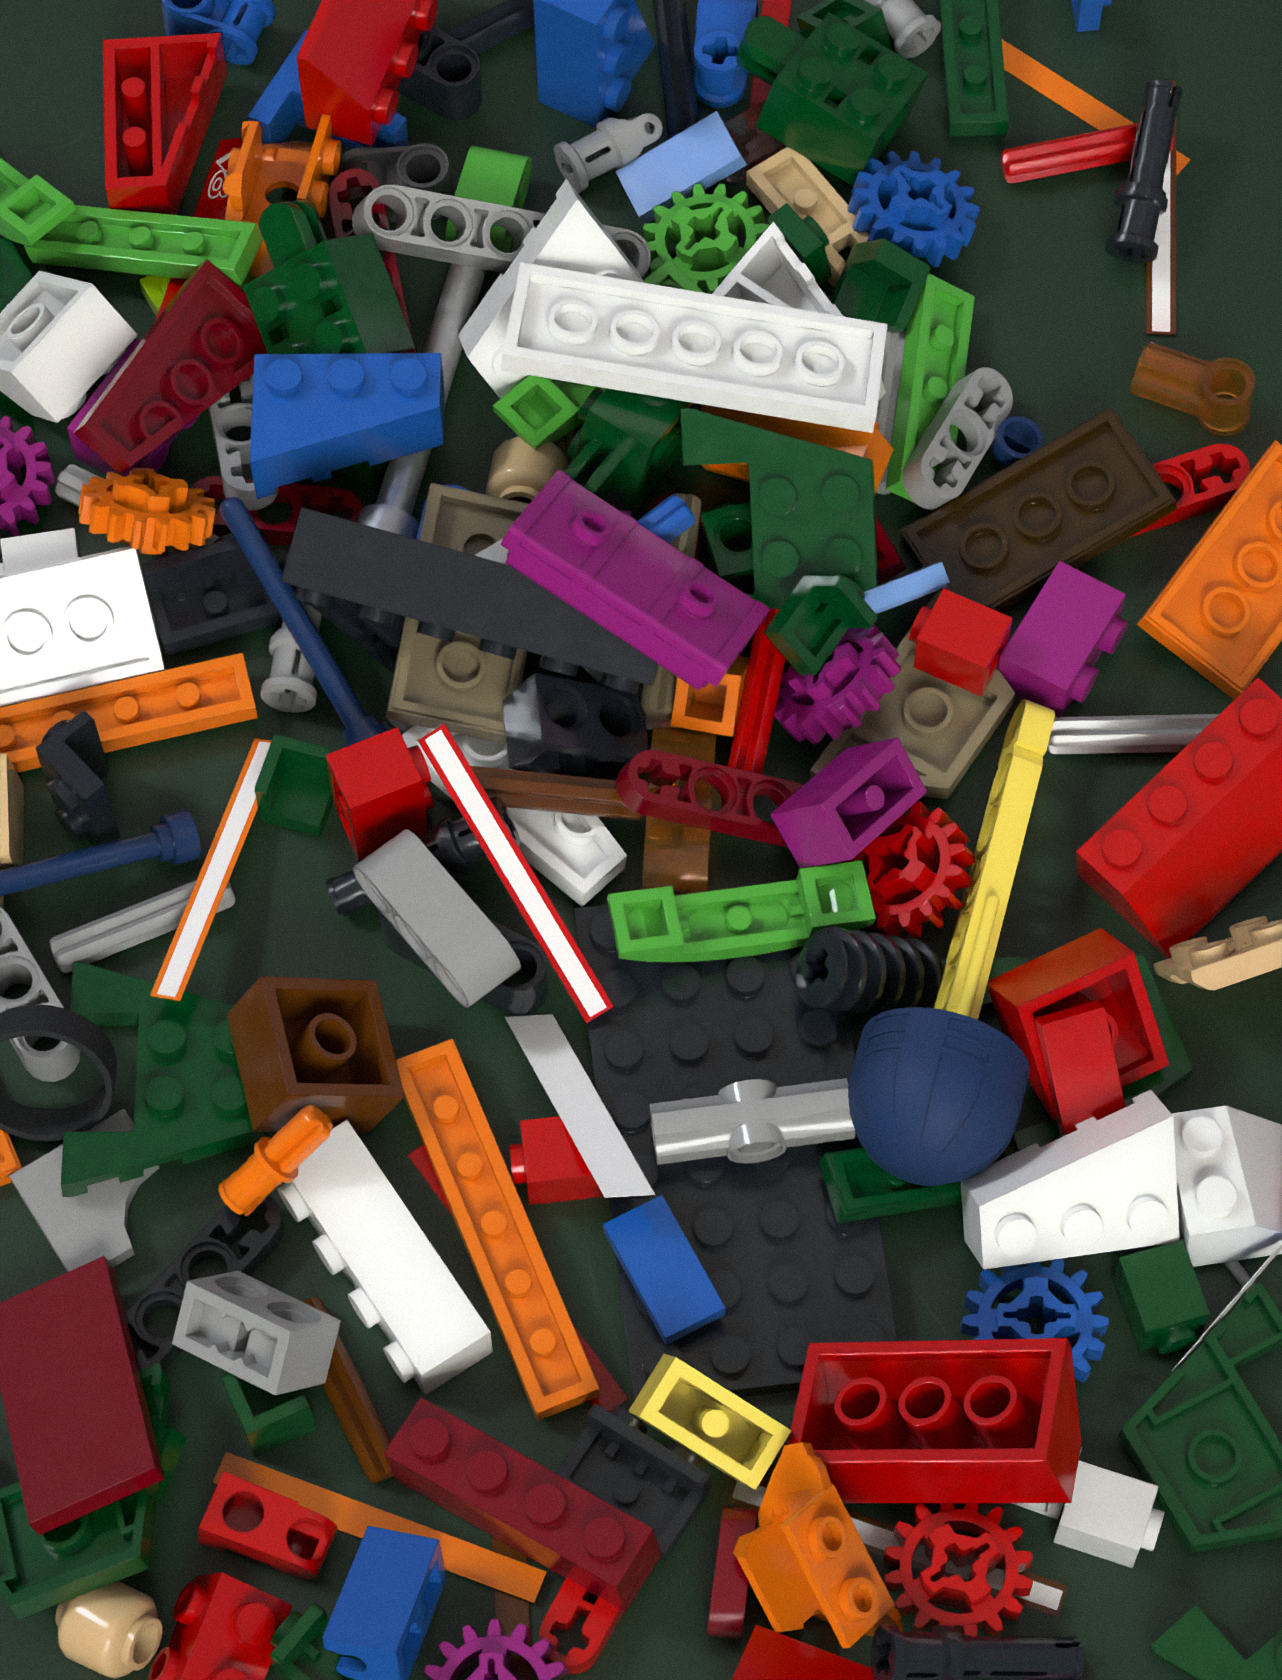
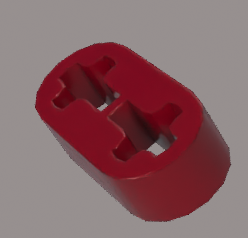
M723 1507L707 1635L742 1640L749 1581L733 1551L740 1536L756 1529L758 1510Z

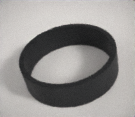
M24 1005L1 1012L0 1043L23 1036H42L64 1041L80 1049L93 1060L99 1068L105 1084L89 1100L73 1107L54 1110L28 1107L12 1101L0 1093V1129L25 1139L56 1141L63 1140L64 1132H86L98 1124L110 1107L117 1073L115 1050L105 1033L84 1016L61 1007Z

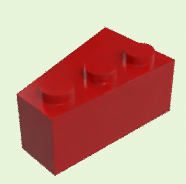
M221 33L103 40L105 190L110 209L177 215L228 75Z

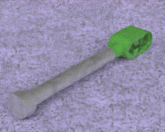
M472 145L468 151L454 196L523 209L531 176V157ZM448 219L446 242H453L456 236L455 227L452 221ZM491 226L490 240L493 246L501 252L509 253L513 242L510 232L501 226ZM452 263L423 353H441L445 403L463 348L458 334L474 312L486 273L484 269ZM431 449L390 460L376 504L363 507L357 523L416 539L419 523L411 514Z

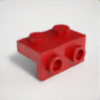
M223 1572L196 1576L193 1582H189L178 1596L173 1611V1619L177 1621L168 1647H164L154 1659L148 1674V1680H265L271 1664L270 1654L275 1649L271 1645V1639L279 1626L289 1616L293 1605Z

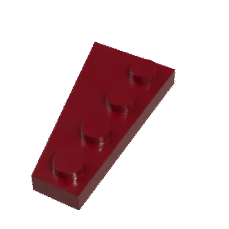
M208 259L198 265L73 433L114 470L121 474L254 374V354L268 353L246 294Z

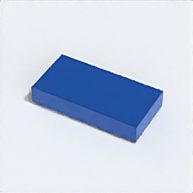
M663 1195L603 1224V1233L665 1345L725 1316L726 1307Z

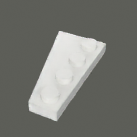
M419 725L412 726L402 735L407 748L415 745L419 746L427 763L431 782L452 799L418 742L419 739L435 729ZM450 732L470 766L512 770L509 769L507 744ZM507 807L520 838V850L527 862L581 907L625 869L627 854L598 816Z

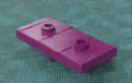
M560 469L514 521L500 544L509 550L505 562L507 565L698 691L702 687H706L708 683L717 687L771 610L760 601H755L705 568L704 564L692 556H687L640 525L636 519L627 513H622L572 480V477Z

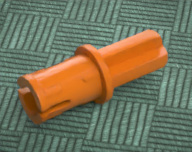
M307 1105L272 1138L262 1137L254 1144V1153L248 1160L219 1184L218 1191L224 1203L239 1215L244 1213L245 1216H249L265 1197L282 1182L291 1183L298 1176V1166L329 1138L330 1131L333 1128V1123L329 1116L324 1114L317 1106Z

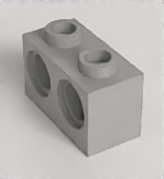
M233 1271L187 1281L172 1344L276 1396L326 1382L341 1320L240 1271Z

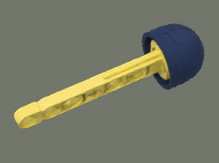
M1023 699L1016 708L1004 738L997 765L998 770L993 780L974 852L976 862L971 865L969 876L974 881L973 886L965 888L961 902L963 906L959 910L934 1009L922 1007L898 1008L882 1012L871 1018L862 1030L849 1078L848 1098L850 1116L861 1146L865 1148L868 1153L867 1155L873 1162L887 1173L917 1185L940 1186L947 1183L964 1181L981 1173L993 1164L1003 1153L1015 1132L1029 1078V1062L1021 1048L999 1030L978 1020L1042 771L1043 755L1047 751L1055 718L1054 710Z

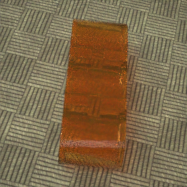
M653 726L651 750H659L715 763L716 734L679 727ZM649 779L648 792L654 794L660 786L653 785ZM680 779L671 786L678 787ZM696 782L694 787L696 798L704 807L712 810L713 786L706 782ZM647 816L642 889L672 886L674 896L707 892L711 830Z

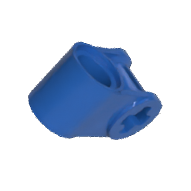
M161 0L163 24L167 36L221 33L225 61L237 65H249L254 62L258 53L256 42L263 28L273 23L277 13L276 7L271 0Z
M758 0L698 1L694 44V62L696 64L694 82L696 96L706 106L727 108L735 105L743 98L746 91L748 71L738 66L736 53L748 23L758 17Z

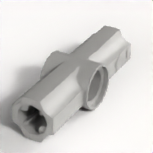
M847 1078L777 1087L774 1082L769 1080L751 1079L727 1085L719 1091L718 1095L649 1104L657 1165L727 1156L729 1160L736 1163H758L780 1156L786 1151L787 1147L855 1139V1128L850 1116Z

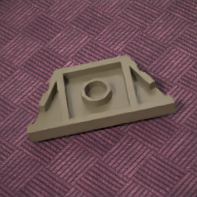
M937 590L927 607L931 609L934 607L941 593L940 590ZM910 629L896 648L900 654L896 661L901 666V672L889 678L895 685L894 690L883 694L882 699L878 700L881 705L878 711L867 710L861 715L862 725L858 728L852 727L844 730L838 739L831 740L811 768L810 779L846 748L898 737L927 790V793L922 797L948 799L1012 707L1015 692L998 669H996L983 696L980 697L914 668L916 643L909 640Z

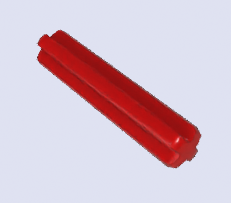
M1138 123L1004 149L1001 152L1000 163L1005 181L1012 184L1129 161L1132 157ZM1174 135L1172 138L1170 151H1172L1173 149Z
M770 608L771 610L754 634L728 767L763 774L786 659L764 633L780 610Z

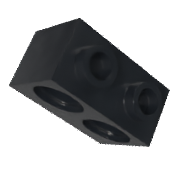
M554 672L534 673L502 700L509 769L617 780L620 770L637 753L649 750L645 712L640 705L642 693L634 694L602 685L600 684L601 682L590 684L563 679L560 674Z

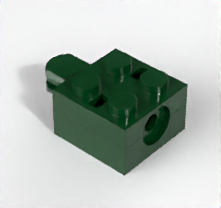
M831 13L825 16L808 39L770 16L757 17L748 23L736 53L738 66L772 86L755 127L854 186L859 171L865 172L869 161L873 158L876 160L879 158L906 123L929 74Z
M307 200L279 202L269 205L263 211L258 221V226L274 269L243 285V289L268 354L406 353L415 348L373 233L327 239L315 204Z
M596 387L589 394L578 414V419L584 422V425L577 432L567 450L566 456L572 459V463L564 473L616 509L631 511L633 515L683 454L680 409L694 408L701 410L703 404L608 388L604 391Z

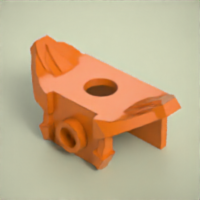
M322 114L313 143L290 141L262 145L263 131L259 122H242L241 134L243 144L241 148H232L229 156L228 172L224 180V193L229 196L225 220L256 223L258 226V221L263 211L271 205L267 201L266 196L272 190L282 187L297 191V200L313 202L319 218H324L329 197L328 181L330 175H337L341 160V141L332 139L331 115ZM264 240L250 267L255 278L274 269Z
M801 1442L784 1445L758 1512L759 1528L740 1536L733 1551L774 1631L778 1633L805 1629L803 1623L812 1616L830 1623L843 1649L850 1648L864 1634L873 1637L879 1625L894 1624L899 1627L900 1631H903L901 1614L894 1607L895 1604L834 1484H831L823 1461L815 1455L811 1443Z

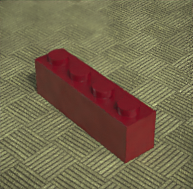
M420 1397L384 1452V1456L397 1482L560 1576L571 1579L587 1589L588 1592L604 1599L625 1613L661 1557V1551L653 1528Z

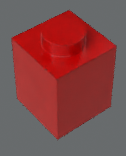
M943 588L934 607L931 609L923 606L911 628L909 640L916 643L913 667L982 697L999 665L1000 656L1009 643L1013 618Z
M560 1116L520 1121L522 1143L509 1145L513 1183H527L529 1205L604 1197Z

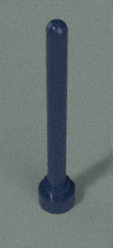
M237 497L226 498L221 503L220 513L346 727L342 735L347 743L343 748L391 730L387 722L380 724L375 715L368 716L302 602L294 598L295 590L292 585L281 582L283 570L244 503Z
M183 810L161 816L160 823L151 825L150 832L2 869L0 870V896L156 857L159 862L169 860L172 865L200 859L201 844L195 821L188 810Z

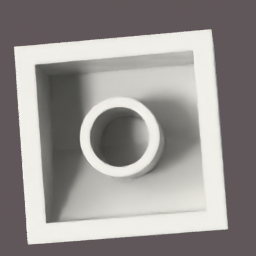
M38 271L0 313V391L31 415L58 423L61 419L73 415L81 408L86 400L88 389L101 375L111 371L138 334L92 283Z
M1226 1105L1172 1113L1174 1118L1180 1240L1183 1239L1192 1266L1197 1267L1271 1256L1282 1243V1125Z

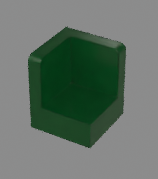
M884 238L854 244L830 302L836 305L844 317L887 324V332H902L908 324L931 266Z
M274 734L254 790L261 821L321 837L334 802L326 754L334 752V750Z
M231 1373L220 1376L229 1403L254 1458L316 1430L311 1408L300 1390L275 1396L247 1381L239 1384L236 1376Z

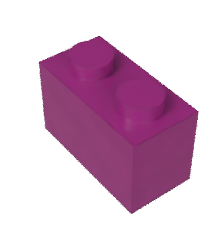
M1059 561L1000 656L998 670L1013 689L1015 695L1054 710L1057 717H1063L1073 699L1083 703L1099 673V669L1093 667L1102 651L1110 655L1114 653L1127 629L1128 621L1121 618L1126 594Z
M896 737L846 748L770 815L799 868H808L853 859L925 795L927 790L899 738Z

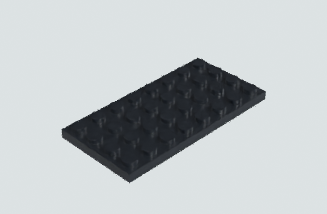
M608 905L574 908L577 945L614 1006L587 1023L595 1090L655 1195L608 1198L611 1220L663 1195L726 1307L725 1316L665 1345L615 1254L633 1403L663 1354L677 1357L736 1396L745 1397L799 1390L809 1343L897 1341L879 1217L837 1223L819 1164L825 1153L862 1148L856 1132L855 1139L787 1147L786 1151L780 1156L758 1163H736L729 1160L727 1156L657 1165L649 1104L718 1095L719 1091L727 1085L751 1079L769 1080L774 1082L777 1087L847 1078L849 1083L855 1060L849 1014L847 1010L834 1011L829 1008H811L803 1002L797 989L796 970L798 959L804 946L747 957L698 962H646L619 959Z

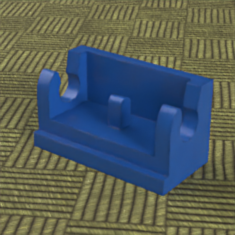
M367 1526L322 1637L326 1650L343 1656H355L362 1660H356L352 1657H340L335 1669L338 1673L355 1680H409L447 1581L439 1539Z

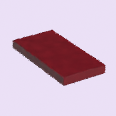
M102 1256L1 1302L0 1390L28 1524L40 1536L164 1480L165 1477L115 1269L108 1259Z

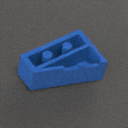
M533 0L538 102L596 128V125L606 119L611 111L617 113L623 108L631 91V81L655 47V43L635 0Z
M441 353L254 354L250 466L256 498L261 499L276 494V487L310 477L313 483L332 478L331 471L367 461L369 466H373L444 445L445 388Z

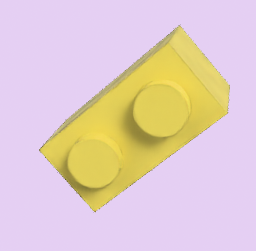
M663 1354L628 1411L737 1482L754 1490L758 1487L792 1431L677 1357Z

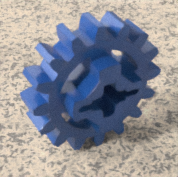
M894 151L888 152L884 164L874 158L871 159L866 171H859L848 205V212L856 215L852 226L853 230L856 232L868 231L870 235L867 241L884 238L918 259L925 257L933 267H939L943 255L952 260L957 259L962 246H968L977 226L975 221L980 209L979 206L970 203L975 192L973 187H958L957 182L961 175L958 170L945 174L939 170L941 159L935 157L927 165L921 163L919 154L915 151H911L908 161H901Z
M1065 1258L1054 1259L1050 1268L1041 1266L1040 1262L1026 1263V1266L1019 1268L1017 1265L1000 1267V1277L984 1269L980 1273L978 1281L984 1293L968 1290L964 1307L974 1314L962 1317L960 1333L976 1336L972 1340L1067 1338L1070 1344L1071 1342H1077L1072 1349L1075 1379L1085 1382L1089 1378L1092 1369L1086 1359L1100 1361L1105 1344L1095 1337L1106 1334L1109 1318L1093 1315L1101 1307L1104 1297L1101 1291L1087 1294L1082 1291L1088 1273L1081 1270L1069 1278L1063 1274ZM1020 1288V1294L1011 1303H998L997 1309H993L995 1304L1004 1295ZM1050 1291L1062 1297L1068 1304H1063ZM1026 1317L1038 1318L1039 1328L1044 1329L1043 1334H1032L1029 1323L1025 1322Z

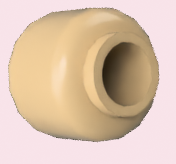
M519 436L505 440L494 451L485 493L494 497L530 504L558 469L565 472L569 467L567 456L552 442H548L534 450Z
M119 1581L60 1603L56 1610L55 1622L58 1626V1644L63 1655L109 1678L117 1679L130 1674L133 1670L143 1669L154 1657L161 1642L162 1624L158 1619V1610L153 1598Z

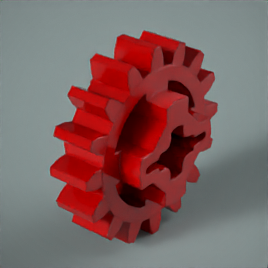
M917 801L911 807L908 815L904 812L853 859L839 862L863 861L876 918L873 925L865 927L870 933H875L879 929L884 935L899 936L903 927L913 938H920L922 923L929 920L937 928H941L944 926V921L940 912L946 906L955 910H960L963 906L955 896L958 888L972 887L974 881L962 868L972 865L976 860L973 853L965 846L969 841L968 836L942 809L936 808L933 812H930L922 802Z
M919 1503L915 1506L913 1514L916 1524L915 1528L900 1521L896 1524L894 1537L903 1547L886 1546L883 1562L891 1567L898 1568V1570L884 1575L883 1582L888 1591H901L902 1594L894 1602V1607L899 1613L905 1615L912 1611L916 1615L912 1632H925L929 1626L949 1625L958 1630L961 1635L977 1636L978 1630L983 1628L989 1636H1001L1003 1626L1000 1615L1014 1621L1019 1619L1023 1607L1013 1596H1029L1033 1580L1018 1574V1572L1031 1567L1033 1555L1032 1552L1015 1551L1014 1549L1022 1538L1023 1530L1020 1526L1011 1527L1005 1531L999 1526L1004 1509L997 1506L987 1516L978 1513V1503H966L964 1510L955 1509L953 1503H940L938 1513L932 1514L926 1506ZM953 1529L969 1531L979 1535V1537L973 1538L956 1534ZM922 1544L925 1548L924 1554L931 1565L920 1572V1576L914 1580L912 1575V1559ZM951 1560L957 1568L968 1564L971 1567L968 1581L964 1582L963 1578L958 1574L952 1575L949 1578L944 1576L947 1561ZM1002 1563L1004 1573L1003 1586L994 1599L991 1595L992 1588L985 1578L987 1574L995 1570L997 1564ZM943 1604L960 1608L963 1614L946 1612L935 1606Z

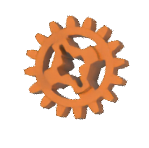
M132 468L129 475L125 477L114 472H107L106 479L96 476L90 477L89 484H82L78 513L80 514L79 522L89 525L90 533H106L108 542L123 543L131 546L133 549H139L142 554L155 555L165 552L166 546H173L179 550L186 551L188 550L189 543L198 546L205 545V539L212 537L216 509L214 508L215 500L213 498L204 497V490L201 488L188 489V484L183 479H171L162 474H157L151 468Z

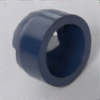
M1012 416L1006 418L999 425L992 441L991 451L994 459L1002 467L1007 468L1043 447L1044 436L1039 426L1032 420L1022 416Z

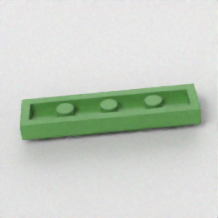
M75 205L76 211L34 244L25 245L24 248L32 263L188 279L193 270L208 259L235 285H242L264 239L256 223Z
M930 273L927 275L907 324L891 443L894 450L889 460L885 488L911 502L913 501L908 496L903 484V469L955 383L965 377L975 296ZM950 424V437L956 445L958 427ZM941 463L932 467L935 472L934 478L938 471L945 467Z

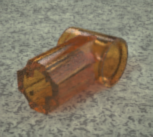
M1150 342L1148 346L1145 345L1138 360L1131 382L1130 393L1195 415L1205 430L1216 435L1227 436L1238 433L1248 424L1256 380L1252 369L1239 359L1225 357L1209 362ZM1227 394V395H1231V396H1233V397H1235V398H1234V399H1222V398H1219V397L1216 396V395Z

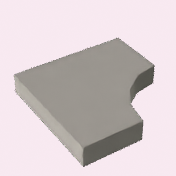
M122 1109L86 1132L133 1131L134 1123L125 1109ZM62 1144L9 1175L12 1184L65 1270L69 1272L102 1256H105L111 1265L115 1267L135 1255L127 1234L128 1209L139 1186L156 1172L159 1166L144 1169V1176L120 1183L118 1177L87 1186L88 1193L74 1197H63L61 1189Z

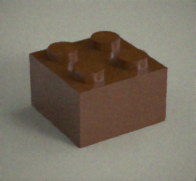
M260 976L227 1013L253 1132H278L305 1106L315 1105L324 1114L329 1116L333 1123V1128L348 1120L356 1133H369L405 1097L376 980Z

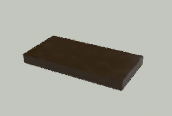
M1111 406L960 494L958 497L907 525L900 532L903 541L921 568L938 562L943 563L950 581L945 589L1001 613L1042 589L1059 561L1076 569L1177 510L1175 498Z

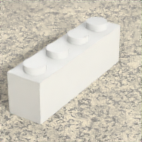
M346 1120L330 1131L329 1138L298 1166V1176L291 1183H285L279 1187L278 1192L293 1218L297 1222L308 1218L320 1236L313 1240L312 1243L328 1271L335 1275L342 1270L355 1290L347 1295L364 1325L368 1329L377 1323L390 1342L383 1350L396 1374L404 1383L414 1378L426 1395L493 1353L491 1332L349 1121Z

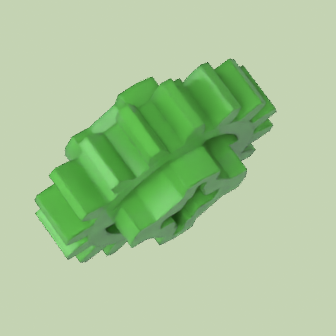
M719 183L713 194H705L701 184H694L693 197L685 199L678 191L672 192L673 207L668 209L664 206L656 205L653 208L655 223L644 224V238L651 254L649 273L651 275L670 259L704 293L712 294L768 229L769 224H765L763 209L760 205L749 208L746 192L741 191L730 199L727 198L725 184ZM739 231L746 238L743 248L738 244L737 233ZM671 242L676 245L677 256L674 259L668 253Z

